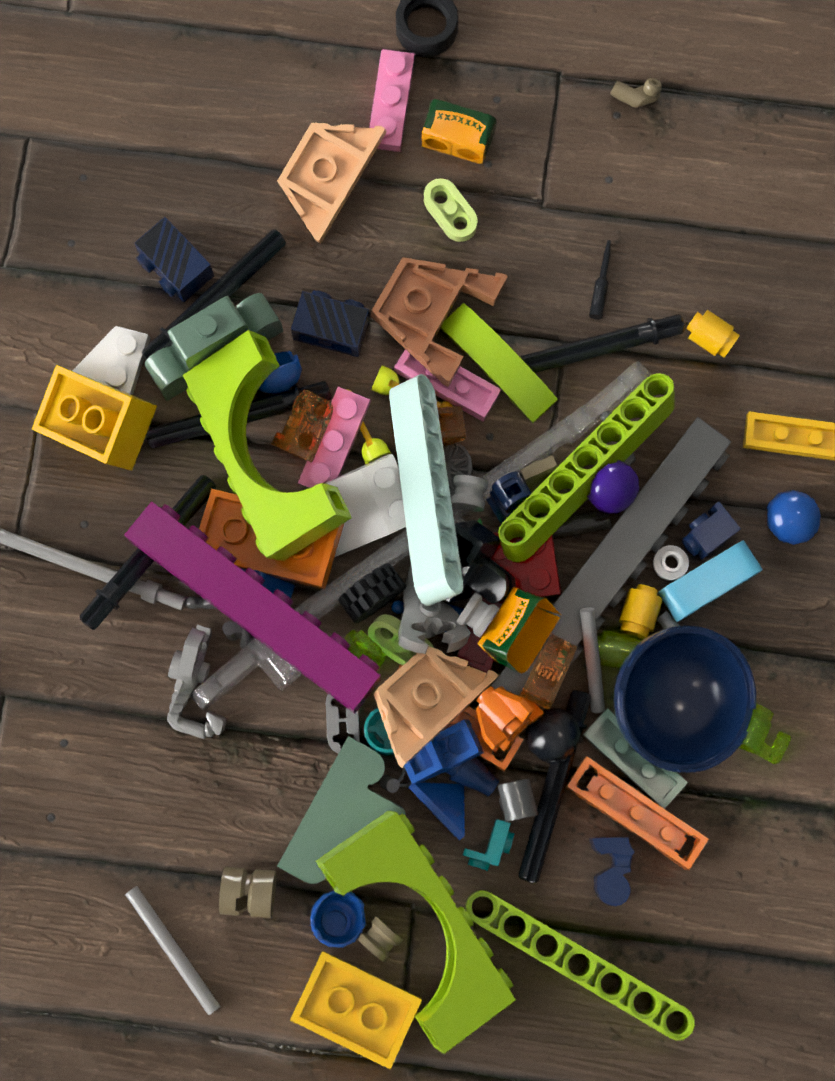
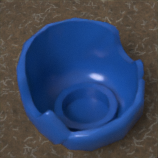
M291 351L274 353L280 366L264 380L258 390L268 394H278L288 391L298 382L302 373V367L298 356H293Z
M795 490L778 493L768 503L767 526L778 540L794 545L809 541L818 532L821 517L820 510L815 500L808 494Z
M334 890L323 894L314 903L311 910L310 922L315 938L328 947L343 948L354 943L366 925L363 901L351 891L345 895H340Z

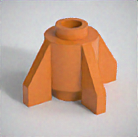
M491 686L477 698L479 705L476 708L482 737L492 750L498 746L503 751L509 749L515 740L514 738L544 714L535 702L511 693L503 686L497 689Z

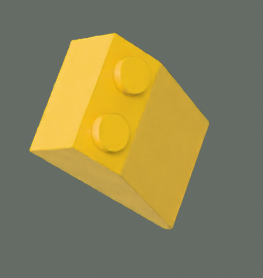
M56 365L32 430L105 464L132 471L157 406Z

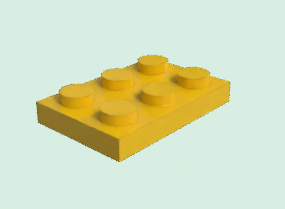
M322 951L290 1021L391 1069L422 998L330 953Z

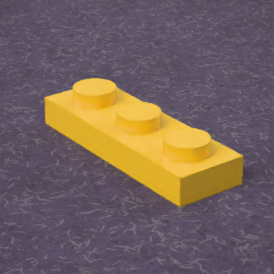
M749 411L746 415L743 448L835 461V423Z

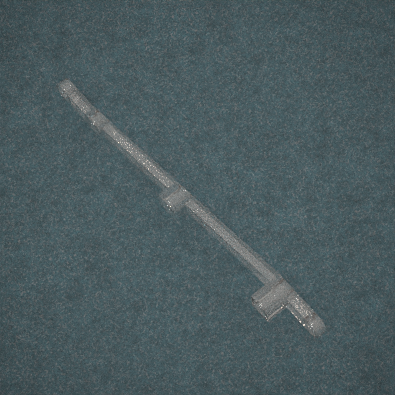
M637 361L585 405L481 477L488 481V488L483 493L482 499L485 501L490 497L491 486L504 475L514 471L522 475L520 469L529 466L534 461L546 458L568 441L573 444L601 420L600 417L604 411L611 412L651 373ZM452 507L454 524L465 522L461 517L470 511ZM407 530L327 585L325 590H320L294 610L301 615L306 610L317 619H320L340 604L338 601L340 596L367 573H371L375 568H379L382 564L388 562L393 567L410 554ZM255 638L204 681L191 694V697L202 710H205L258 666L262 668L281 692L298 679L302 673Z

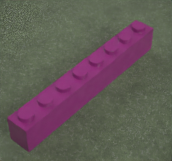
M151 501L124 536L134 546L356 714L382 680L381 675L376 672L379 666L364 654L357 658L349 652L348 648L351 645L337 633L333 632L331 636H328L320 630L319 627L322 623L306 610L301 615L290 606L293 604V601L283 592L276 589L272 593L262 585L265 579L248 567L244 572L234 564L237 558L225 548L220 546L215 550L208 545L206 541L209 537L196 526L191 525L187 529L179 523L178 520L181 516L171 507L164 503L160 508Z

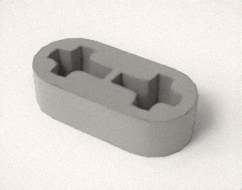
M328 694L326 697L327 740L330 748L339 754L341 745L338 742H334V736L340 735V723H346L347 733L354 735V739L360 742L359 710L354 714L346 708V718H340L339 708L332 706V701L336 699Z

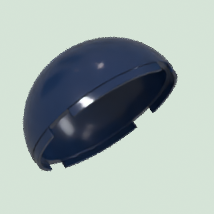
M698 626L670 627L642 640L633 648L623 662L614 688L615 715L620 730L627 742L642 758L659 768L672 772L692 773L704 771L728 759L746 738L753 709H756L755 681L744 655L726 637Z

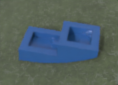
M464 719L441 731L404 767L411 783L415 785L453 769L483 754L484 751L470 720Z

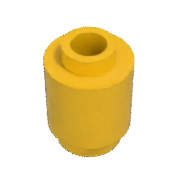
M709 310L704 315L697 312L686 328L691 332L688 337L689 340L712 355L716 356L718 354L725 358L740 336L733 331L735 327Z
M638 584L636 589L630 588L628 590L619 622L622 623L620 628L622 633L645 639L648 637L649 632L654 631L663 601L657 595V589Z

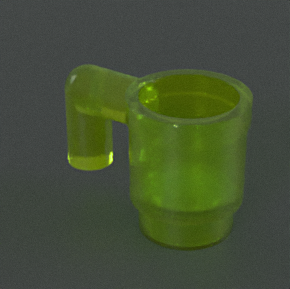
M353 629L343 638L351 645L348 651L357 658L364 654L380 667L388 657L381 647L362 630L357 632Z
M756 703V709H753L747 729L748 734L739 748L758 755L772 764H778L782 760L792 737L779 731L772 746L764 743L772 727L770 722L774 713Z

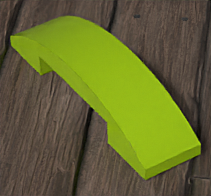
M465 303L458 307L444 321L440 329L509 397V400L532 423H535L558 401V398L514 350Z

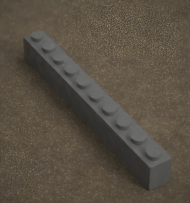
M699 417L695 419L636 496L635 501L626 509L553 606L561 615L548 611L560 617L529 669L525 673H519L505 667L492 684L495 689L503 686L507 691L533 701L540 707L541 703L536 700L544 688L551 692L556 684L551 682V679L547 681L545 678L538 677L533 673L537 663L553 667L560 647L569 651L566 660L571 664L584 649V646L579 643L583 638L580 609L594 608L596 629L598 630L606 620L600 615L608 604L615 608L627 592L621 588L629 577L636 580L647 566V563L642 560L650 549L656 553L669 537L663 531L670 522L676 526L689 510L684 506L689 497L693 495L695 498H698L710 483L705 479V476L711 468L718 472L729 458L730 454L725 451L731 443L729 439Z

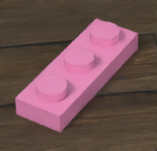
M381 50L369 128L382 126L386 129L387 133L377 149L401 151L415 60L414 53Z
M406 349L394 367V371L407 380L420 374L425 375L432 383L436 396L483 422L501 393L500 388L461 366L450 386L447 387Z
M341 387L337 388L298 481L299 484L311 488L319 483L325 484L340 477L371 403L370 399Z

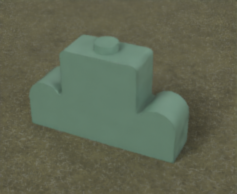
M256 293L247 297L237 307L234 306L229 296H225L169 329L167 333L173 344L152 354L145 361V367L165 400L168 401L188 388L183 374L238 336L250 330L270 340L283 332L282 323L262 293Z
M350 736L347 737L277 867L310 884L319 883L325 880L326 877L316 863L317 859L386 811H394L398 815L406 814L402 806L368 788V785H372L381 779L385 770L384 761L379 753Z

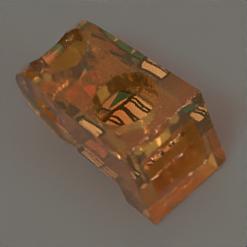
M309 390L302 391L294 401L292 414L289 416L282 433L276 432L271 445L312 463L331 420L333 404Z
M551 633L519 696L549 710L554 703L577 646Z

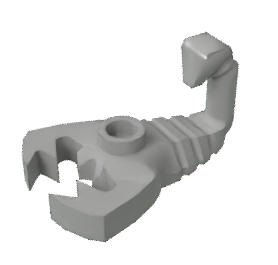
M410 564L405 582L406 588L403 591L404 612L398 631L399 646L415 653L426 654L429 644L425 643V638H431L445 632L441 642L449 643L447 653L462 648L468 642L470 636L468 627L466 625L461 626L456 622L460 615L447 603L441 601L431 606H426L420 601L415 591L412 566Z
M197 625L196 629H191L185 641L183 651L176 650L170 664L168 677L176 679L167 721L176 731L206 739L207 737H213L214 734L220 735L225 729L227 719L211 711L206 713V718L209 721L206 724L182 717L183 709L191 698L193 690L197 687L198 683L205 684L211 665L204 662V658L212 636V629Z

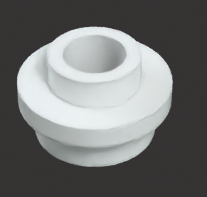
M664 546L654 556V570L664 580H677L688 570V556L684 550L677 546ZM667 557H674L678 563L677 567L669 568L665 563V559Z

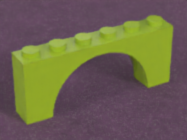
M247 330L183 374V377L188 386L186 389L187 394L192 402L197 405L202 416L200 417L201 425L213 440L215 445L214 453L217 459L224 464L229 475L227 478L228 484L232 491L238 495L243 506L241 509L242 515L255 532L257 548L266 558L284 561L352 517L338 487L319 483L306 490L285 493L267 483L254 466L249 454L246 438L249 409L261 384L280 365L267 338Z
M386 811L317 859L316 863L333 890L340 895H345L353 889L371 883L393 882L406 885L415 890L431 905L444 931L446 964L436 993L430 1002L414 1017L434 1048L445 1054L516 1000L509 990L513 987V984L501 968L498 970L495 968L490 960L494 955L486 941L481 937L477 939L470 927L474 923L470 915L462 906L457 908L450 897L454 894V891L449 882L442 875L440 877L436 875L431 867L435 862L430 852L424 845H417L411 835L415 830L409 819L403 813L398 815L397 812Z

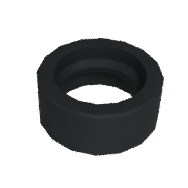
M401 0L396 10V35L401 45L410 53L421 57H433L445 52L454 43L458 33V9L453 0ZM420 8L438 10L446 18L445 30L434 37L415 35L409 30L407 25L409 15Z

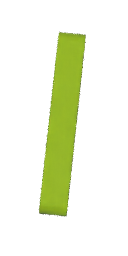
M656 373L647 377L503 521L499 527L498 534L503 553L507 559L513 562H522L530 558L588 499L587 494L591 493V484L596 473L607 464L616 463L617 460L624 462L666 420L675 408L674 383L669 376ZM658 394L664 395L663 397H653ZM632 418H641L638 421H631ZM611 441H617V442H618L617 444H614V445H607V444H606V443L611 442ZM586 465L595 466L591 469H583V467ZM562 489H571L568 493H559ZM538 513H547V515L542 518L534 517ZM515 537L523 538V540L517 543L509 542Z
M477 890L467 898L465 903L467 913L476 924L671 1039L683 1040L693 1032L695 1026L694 1017L684 1006L488 891ZM485 896L492 903V911L488 916L480 918L473 914L472 904L476 898ZM513 915L520 916L524 922L523 931L517 936H509L504 930L505 920ZM545 934L552 935L556 943L554 951L548 955L539 954L536 949L537 940ZM575 954H584L587 959L586 969L580 974L572 973L568 965L570 958ZM608 973H616L619 978V986L612 993L604 992L601 987V980ZM641 992H648L651 996V1006L644 1012L636 1011L634 1008V998ZM674 1011H680L684 1018L683 1025L676 1031H670L666 1025L667 1017Z

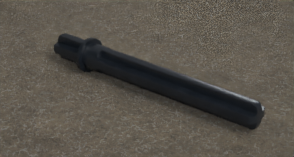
M276 229L271 230L165 329L161 327L159 329L160 334L142 350L145 360L156 351L168 346L170 347L173 344L167 333L169 329L225 296L230 297L285 246L286 239Z
M680 314L658 320H653L651 317L647 318V322L519 357L534 373L650 342L656 345L661 339L682 334L685 330V323Z
M321 381L299 388L297 385H294L292 390L252 400L247 423L294 411L298 402L300 411L303 412L304 407H306L311 398L319 401L317 404L329 401L331 393L328 383ZM201 414L148 428L146 438L149 446L157 448L208 434L201 425Z
M201 475L172 508L181 516L178 522L183 526L188 523L206 502L211 489L216 490L215 483L206 475ZM137 548L103 589L95 591L97 596L79 616L81 622L92 630L96 629L113 609L118 610V603L151 566L154 560Z
M573 690L570 694L566 711L577 721L581 736L582 729L587 728L584 721L591 695L580 690ZM576 749L567 757L566 761L550 763L537 808L538 815L534 818L518 874L519 878L531 883L539 881Z

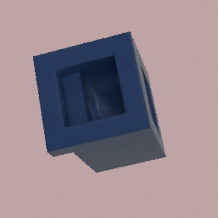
M717 502L708 511L710 517L703 513L688 526L692 531L682 539L685 548L693 556L698 554L701 560L741 530L720 502Z

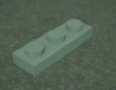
M608 708L582 735L645 795L664 809L688 783L677 772L664 770L642 758L627 742L620 730L616 716Z

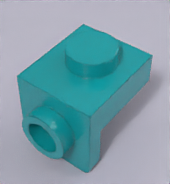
M498 819L495 820L485 854L464 848L462 855L469 857L467 864L487 871L490 864L498 866L502 852L509 854L515 833L509 831L511 823Z

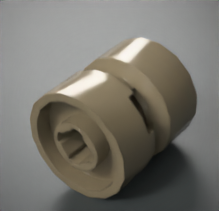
M225 866L220 885L219 913L241 916L244 911H248L251 917L272 918L276 894V871L255 869L252 874H248L246 868Z

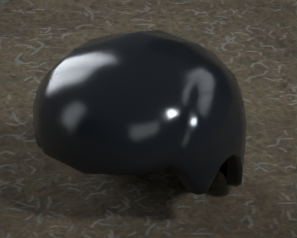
M543 709L544 714L542 717L527 726L525 738L529 750L546 763L566 761L567 757L577 748L580 736L577 721L564 709Z

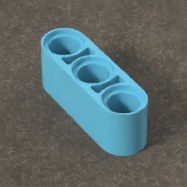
M743 540L658 591V594L663 599L675 621L679 622L757 575L763 569Z

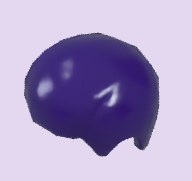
M617 460L616 463L607 464L596 473L591 484V493L587 494V498L602 512H622L635 501L639 492V478L632 467L621 460Z

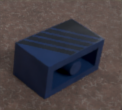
M166 217L161 219L134 243L139 253L136 257L137 261L148 273L154 270L162 278L158 282L171 297L177 294L185 302L214 277L211 264Z
M302 291L291 327L293 340L359 358L370 321L369 309L364 308L365 306L355 300L348 299L345 302L333 300L329 294L321 291H312V294Z

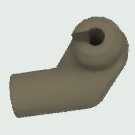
M649 78L644 85L634 89L617 80L610 96L634 108H639L654 103L659 99L662 84L655 78Z

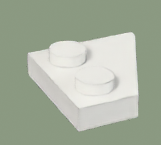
M115 326L73 371L133 395L144 361L142 350L149 344L150 337L145 333Z

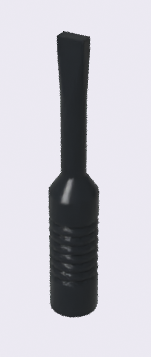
M607 240L600 277L595 281L589 313V317L599 320L603 317L609 284L606 276L610 259L611 240Z

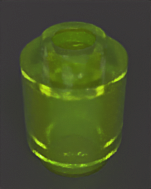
M603 630L601 636H597L600 665L620 669L629 653L642 640H638V637L635 635Z

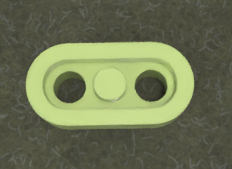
M435 179L428 183L424 190V204L445 234L457 242L467 241L472 238L477 230V215L456 186L447 179ZM438 196H443L446 198V202L437 203L434 199ZM457 222H463L466 224V227L459 230L454 225Z
M388 614L378 616L368 628L370 642L398 664L404 665L416 653L399 646L398 631L401 621ZM425 638V643L429 644L428 646L433 647L431 642Z

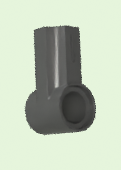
M530 778L498 785L500 794L499 806L501 811L504 812L506 822L538 815Z

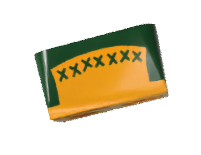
M433 99L430 102L422 131V147L483 164L496 130L497 120L486 113Z
M513 587L481 637L478 645L494 661L519 673H525L560 617L544 610L561 614L547 599Z

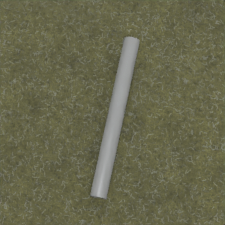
M138 886L128 891L125 895L204 1010L208 1015L212 1014L221 1007Z

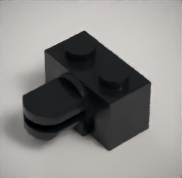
M476 520L455 523L463 590L460 594L445 600L453 602L468 598L472 590L490 603L505 600L512 588L515 587V578L491 559L501 543L500 538Z

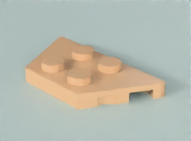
M311 123L278 178L277 182L316 242L322 243L387 133L386 129L382 126L362 128L349 124L330 126L328 123Z
M428 646L426 654L416 653L376 689L374 697L398 765L403 768L478 698L481 693L494 683L499 675L491 670L485 673L467 666L469 661L456 656L449 657L441 650Z

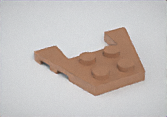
M402 257L371 311V318L443 385L449 387L463 362L464 356L433 342L461 292L494 306L507 282L508 276L502 273H495V276L478 273L479 270L466 268L465 271L445 268L446 264Z

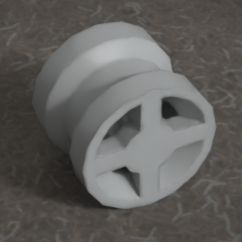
M469 475L454 476L453 486L455 487V494L451 496L452 507L472 512L484 511L485 502L482 497L483 493L487 491L488 481Z
M475 592L456 622L461 626L468 625L473 629V633L480 638L496 615L499 607L494 604H486L482 601V596Z

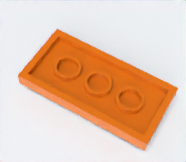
M211 489L199 527L209 537L206 541L208 545L215 550L220 546L225 548L237 558L234 564L241 569L249 567L252 570H258L275 578L325 590L345 523L284 561L269 559L257 548V537L252 526L242 515L241 509L243 506L238 495Z

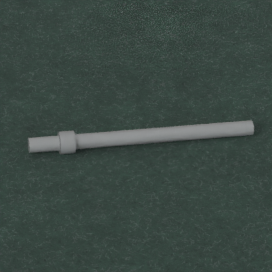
M0 528L1 544L106 583L117 573V571ZM138 580L129 590L141 595V599L152 604L160 602L181 611L185 607V599L187 598L163 589L162 584L151 580L146 582Z

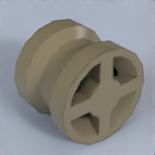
M378 916L372 920V927L369 931L361 933L357 938L364 947L384 963L389 958V951L393 946H399L404 940Z

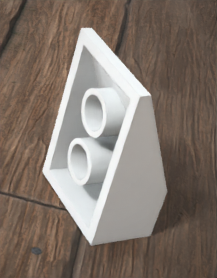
M387 454L325 483L338 487L352 517L344 524L335 557L406 527L399 467L393 454Z

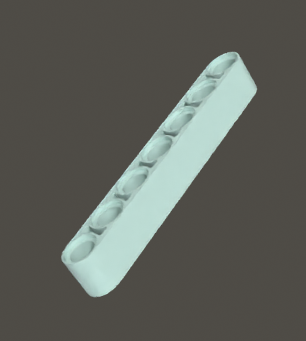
M420 374L391 388L389 399L414 587L420 601L426 606H431L460 594L463 590V579L436 394L430 380L425 375Z

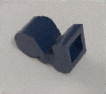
M514 471L504 475L491 486L490 497L486 500L502 524L531 494V491L520 473Z
M629 837L589 838L591 847L597 854L608 853L613 861L611 867L594 876L595 893L604 904L610 906L622 905L629 898L631 891L629 882L623 875L631 872V861L635 853L630 846Z

